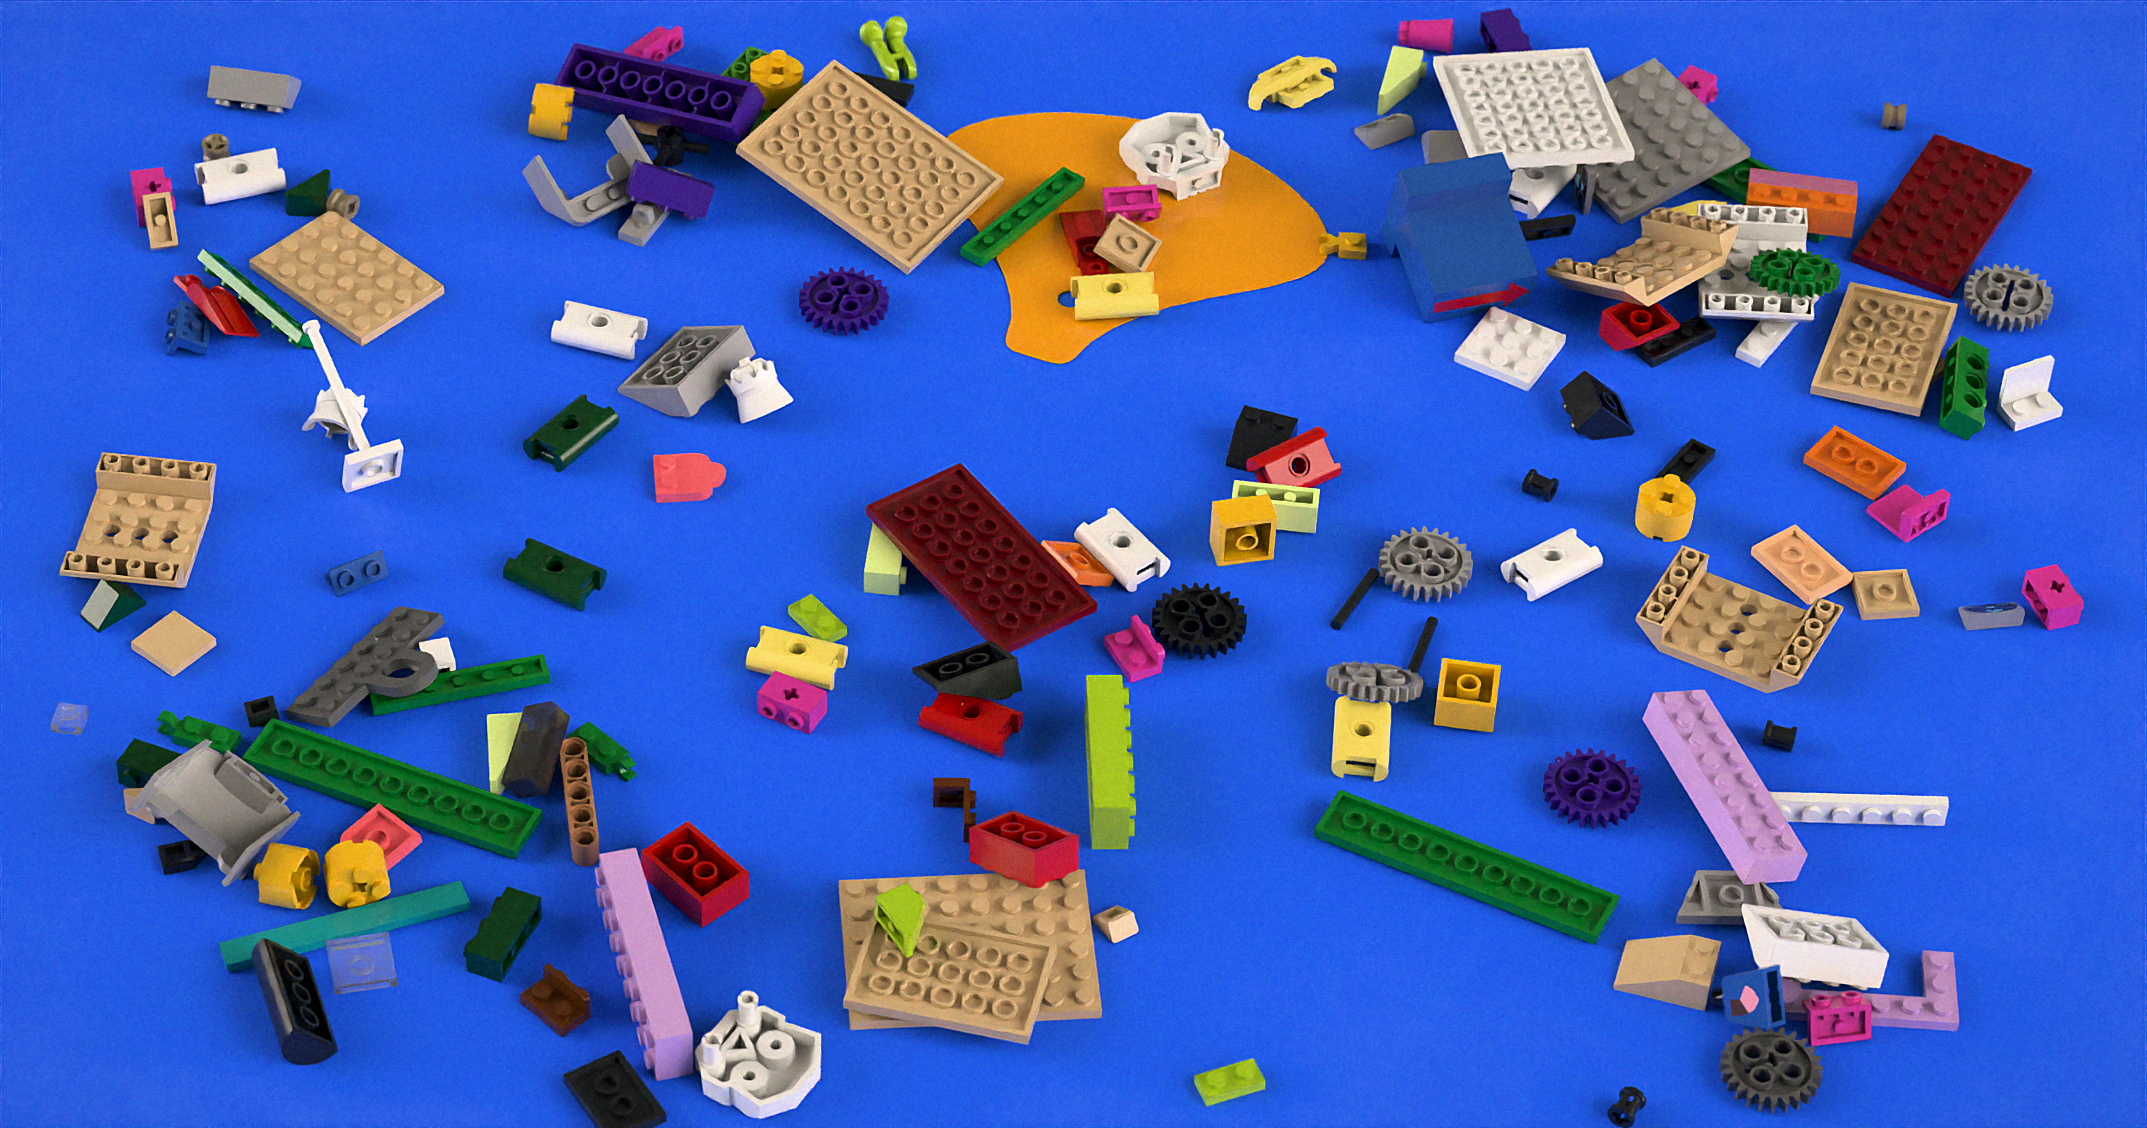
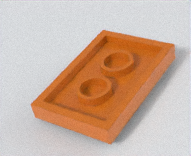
M1836 425L1804 454L1803 460L1804 464L1873 501L1881 496L1905 472L1907 464Z

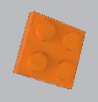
M1043 540L1040 544L1079 585L1110 587L1115 579V576L1081 543Z

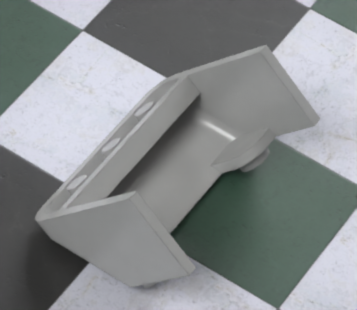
M624 114L619 115L605 130L618 154H615L608 160L606 165L607 173L611 178L610 181L569 200L566 193L556 184L540 155L535 156L522 171L524 177L547 212L574 226L580 227L633 201L629 199L630 195L625 191V186L634 160L638 159L650 164L653 163Z

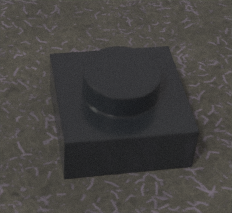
M273 695L243 703L250 728L266 726L271 718L280 720Z

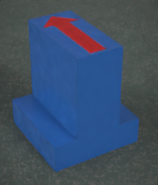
M1503 152L1406 168L1398 172L1381 232L1390 257L1400 256L1425 324L1487 313L1492 306L1504 310L1529 305L1539 274L1508 196L1513 178Z

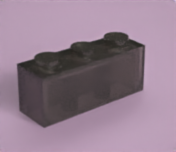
M553 701L524 706L501 782L520 799L548 793L571 717Z

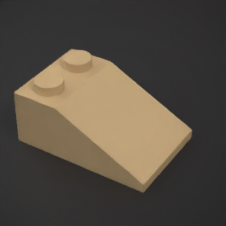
M1692 934L1627 940L1613 989L1705 1011L1717 968L1721 941Z

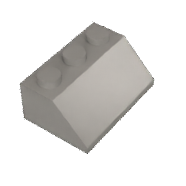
M211 65L207 97L215 100V105L230 107L231 102L241 103L240 108L256 110L257 105L267 106L266 111L283 113V109H292L302 81L285 74Z
M1458 130L1427 131L1421 135L1425 165L1469 158Z

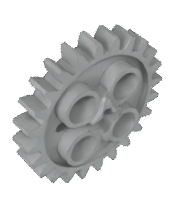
M1995 263L1993 269L1985 265L1983 272L1976 269L1974 275H1969L1968 281L1965 283L1963 300L1966 301L1965 308H1971L1970 315L1978 314V322L1987 320L1988 327L1996 324L1997 330H2001L2005 326L2009 332H2012L2013 327H2017L2020 332H2023L2024 326L2032 330L2034 323L2040 326L2042 325V320L2048 319V315L2052 310L2054 295L2051 294L2052 288L2046 287L2047 281H2038L2039 274L2030 275L2029 268L2020 271L2019 265L2011 269L2007 263H2005L2004 268H2000ZM2014 284L2008 309L2003 311L2009 285Z
M1423 526L1422 532H1418L1414 527H1411L1410 534L1400 530V537L1391 535V542L1385 541L1384 548L1380 550L1378 568L1381 569L1380 577H1385L1386 585L1393 584V592L1403 590L1402 597L1413 594L1414 601L1419 596H1423L1425 602H1429L1430 597H1434L1439 602L1441 595L1450 599L1452 591L1460 594L1461 587L1466 588L1468 580H1471L1473 568L1471 551H1466L1465 543L1458 544L1459 537L1449 539L1448 531L1442 535L1438 534V528H1435L1432 533L1428 532L1426 526Z
M1352 661L1351 663L1342 662V665L1334 664V666H1329V669H1327V687H1331V691H1338V694H1347V697L1358 700H1369L1371 702L1380 700L1383 703H1386V701L1394 703L1398 701L1408 702V699L1415 700L1416 697L1420 698L1423 688L1422 677L1418 676V673H1411V670H1401L1402 667L1391 664H1380L1378 662L1370 664L1366 661H1363V663Z

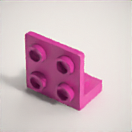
M1904 484L1867 506L1866 513L1907 543L1946 519L1951 494L1942 488L1924 498L1910 486Z

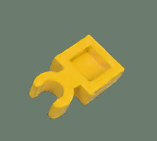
M1339 232L1338 237H1334L1329 233L1320 234V254L1329 255L1335 252L1338 253V258L1366 259V234Z

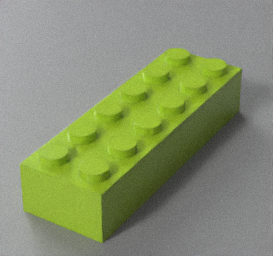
M1086 675L1084 724L1091 849H1128L1129 837H1134L1135 821L1134 818H1130V816H1136V798L1130 796V793H1134L1135 780L1134 775L1128 773V771H1133V753L1127 752V749L1132 748V733L1126 730V727H1130V709L1124 708V705H1129V688L1123 687L1122 675Z

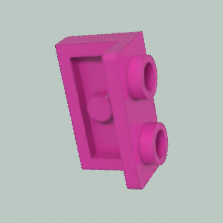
M1156 184L1102 189L1105 222H1111L1116 213L1128 220H1140L1141 222H1151L1160 217L1162 208L1161 203L1158 201Z

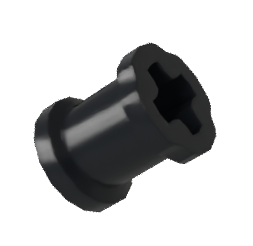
M1532 468L1524 478L1522 491L1537 494L1543 497V501L1549 503L1557 492L1559 480L1538 474L1536 469Z
M1768 720L1762 745L1767 746L1771 744L1786 748L1787 752L1791 753L1798 728L1795 726L1792 728L1774 724L1772 720Z
M1633 1086L1623 1087L1619 1092V1100L1616 1104L1611 1105L1607 1115L1616 1126L1630 1128L1635 1122L1636 1113L1645 1107L1647 1099L1638 1088Z

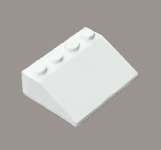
M1743 904L1741 910L1754 960L1760 968L1780 964L1781 979L1783 976L1793 977L1795 980L1804 983L1818 980L1829 986H1839L1840 983L1849 984L1859 990H1867L1868 987L1880 988L1889 953L1856 919Z

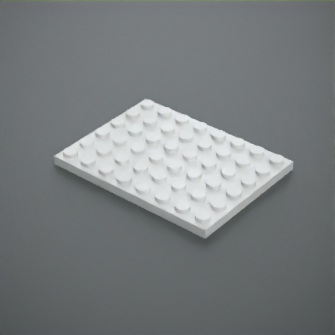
M1589 48L1434 57L1433 67L1469 157L1503 152L1509 170H1515L1519 167L1543 168L1553 165L1567 167L1572 164L1596 165L1602 162L1623 163L1625 161H1634V149Z

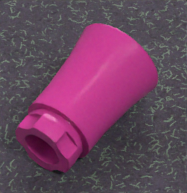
M1411 19V21H1401L1398 44L1399 46L1438 51L1451 55L1454 19Z

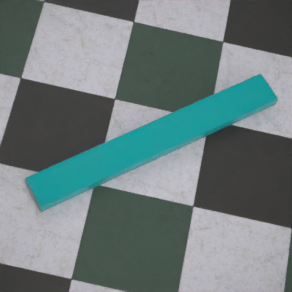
M460 880L220 942L219 948L227 972L253 966L251 954L255 945L262 938H267L301 954L470 910V901Z

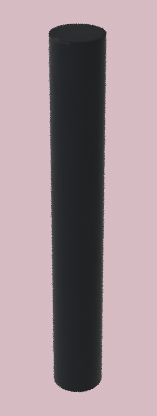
M1369 569L1331 621L1330 625L1334 630L1342 628L1379 577L1380 573L1377 569Z
M1433 616L1427 618L1407 670H1411V673L1419 672L1438 625V619Z

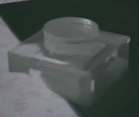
M59 702L50 723L51 732L81 736L89 716L88 706Z

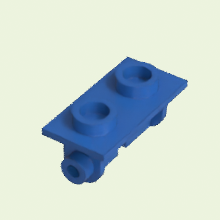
M382 549L329 569V573L325 574V580L328 585L332 584L334 594L338 597L388 577L389 574Z

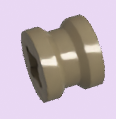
M1885 102L1882 114V128L1887 129L1892 126L1898 130H1904L1907 105L1901 103L1895 106L1891 102Z
M210 134L204 137L202 140L203 161L207 162L230 157L228 138L222 134Z
M336 188L328 197L326 210L336 211L340 216L350 221L358 212L360 199L355 194L348 195L345 190Z

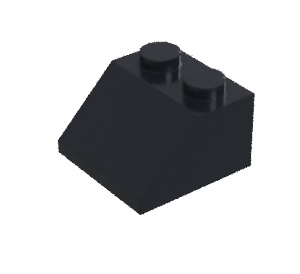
M1585 370L1560 390L1564 400L1562 406L1572 419L1570 422L1572 428L1579 435L1584 434L1591 440L1629 436L1635 432L1619 395Z
M1244 405L1234 428L1225 466L1248 472L1246 462L1249 458L1297 436L1298 418Z

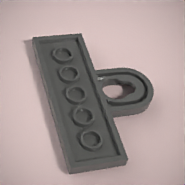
M398 606L391 610L390 614L381 623L374 626L369 634L360 642L354 644L345 656L337 660L333 667L323 676L317 678L308 690L295 699L285 710L289 720L332 728L369 693L403 697L417 693L429 686L438 675L437 663L432 654L416 649L419 647V642L426 641L445 623L441 613ZM402 668H410L414 673L405 678L388 677L392 672Z

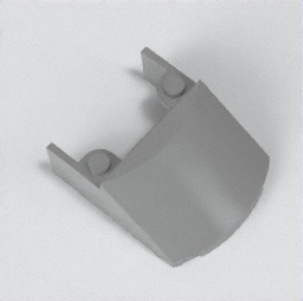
M205 739L155 772L129 810L135 813L146 806L147 811L152 816L166 819L218 861L220 870L227 875L221 884L227 887L238 878L242 880L265 856L271 842L277 843L291 829L301 815L298 811L292 814L285 805L288 798L254 767L228 750L224 755L209 747L212 741Z

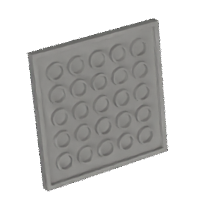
M1656 58L1605 83L1634 149V161L1598 163L1593 199L1620 225L1750 157L1751 149Z

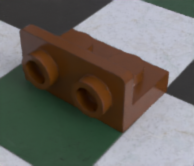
M548 963L543 966L544 978L520 994V1003L558 1035L564 1037L591 1018V998L584 988L577 987L572 983L562 970H557Z

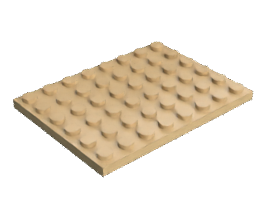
M835 59L737 146L735 152L907 275L995 193L1004 181L1003 177Z
M1084 869L1069 873L1065 878L1045 883L1040 888H1029L1025 883L1007 879L999 873L838 880L846 987H848L875 909V896L908 882L915 892H919L925 901L926 907L923 910V917L1057 943V953L1036 1021L1102 1018V1005ZM848 1009L850 1030L931 1026Z

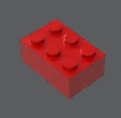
M1012 810L969 828L970 862L982 866L984 870L1002 874L1007 879L1025 883L1029 888L1043 887L1045 883L1065 878L1067 874L1079 870V835Z
M689 821L641 851V866L645 879L701 928L749 898V872Z

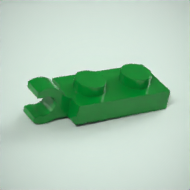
M162 710L157 718V721L162 722L158 732L173 736L174 744L189 749L207 739L212 741L209 745L210 748L224 755L227 750L234 753L241 742V732L186 715L181 721L172 712Z
M590 721L566 736V738L577 737L582 739L587 747L588 761L605 775L614 771L625 782L637 776L631 770L636 765V762L629 757V752Z

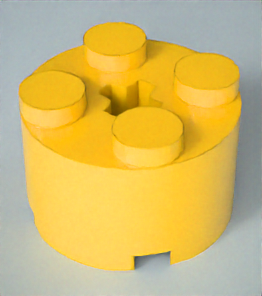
M774 50L771 54L758 58L750 65V82L756 84L766 99L762 110L770 112V108L779 109L803 87V65L797 59L787 55L783 50Z
M537 83L531 105L533 106L532 113L529 116L528 134L566 141L569 126L565 124L572 120L573 106H569V104L573 103L575 88Z
M1667 474L1664 478H1655L1641 484L1635 513L1637 529L1648 538L1653 539V536L1663 538L1662 542H1673L1684 538L1689 533L1693 521L1696 496L1693 490L1674 474Z
M362 839L363 843L353 844L352 840H346L334 845L326 852L323 872L328 896L336 905L352 909L378 902L383 897L389 895L390 881L382 848L373 841Z
M271 842L262 863H257L254 869V880L259 881L260 903L295 910L307 909L312 903L318 886L313 885L314 875L320 876V860L317 852L304 847Z

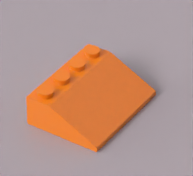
M1750 168L1746 206L1807 208L1808 233L1852 238L1858 197L1857 182Z

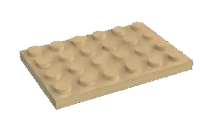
M327 211L249 260L251 270L361 347L444 294L443 284L345 217L340 216L336 211Z
M1850 282L1813 378L1810 394L1920 417L1956 316L1958 304Z
M874 909L843 999V1008L1028 1045L1057 953V943L923 917V925L913 955L906 958L875 918Z

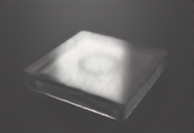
M389 932L326 941L335 995L397 986Z

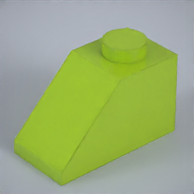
M908 882L875 896V918L906 958L913 955L923 925V910L926 907L922 895L919 892H915Z

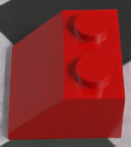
M1624 301L1602 310L1599 336L1612 349L1619 351L1636 347L1676 330L1680 327V323L1658 302L1648 307Z

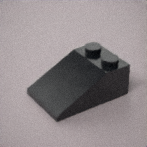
M992 641L978 644L912 668V673L937 692L1004 700L1012 697L1014 693L1023 690L1017 658Z

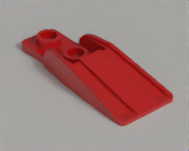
M1102 210L1059 213L1067 244L1077 267L1080 268L1081 276L1110 274L1108 260L1093 252L1106 230Z
M187 274L186 276L175 275L173 281L186 292V295L224 334L258 338L259 332L234 295L224 287L216 285L212 289H208L201 283L202 280L193 274Z

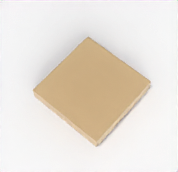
M1116 213L1093 252L1127 273L1145 272L1163 241Z
M1907 569L1851 572L1853 576L1850 584L1862 620L1919 617L1920 608Z
M175 610L131 641L132 650L172 677L216 646V638Z

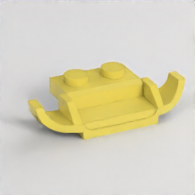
M1297 55L1258 74V80L1250 89L1248 107L1258 111L1261 109L1264 99L1272 103L1278 101L1290 108L1302 107L1304 103L1314 98H1320L1324 93L1334 89L1333 79L1322 75L1320 70L1324 68L1329 72L1335 73L1337 72L1336 66L1331 60L1326 58H1304Z

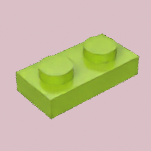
M813 594L788 606V615L813 638L834 643L847 636V626Z
M1253 1058L1197 1074L1194 1077V1084L1206 1106L1264 1090L1266 1083Z

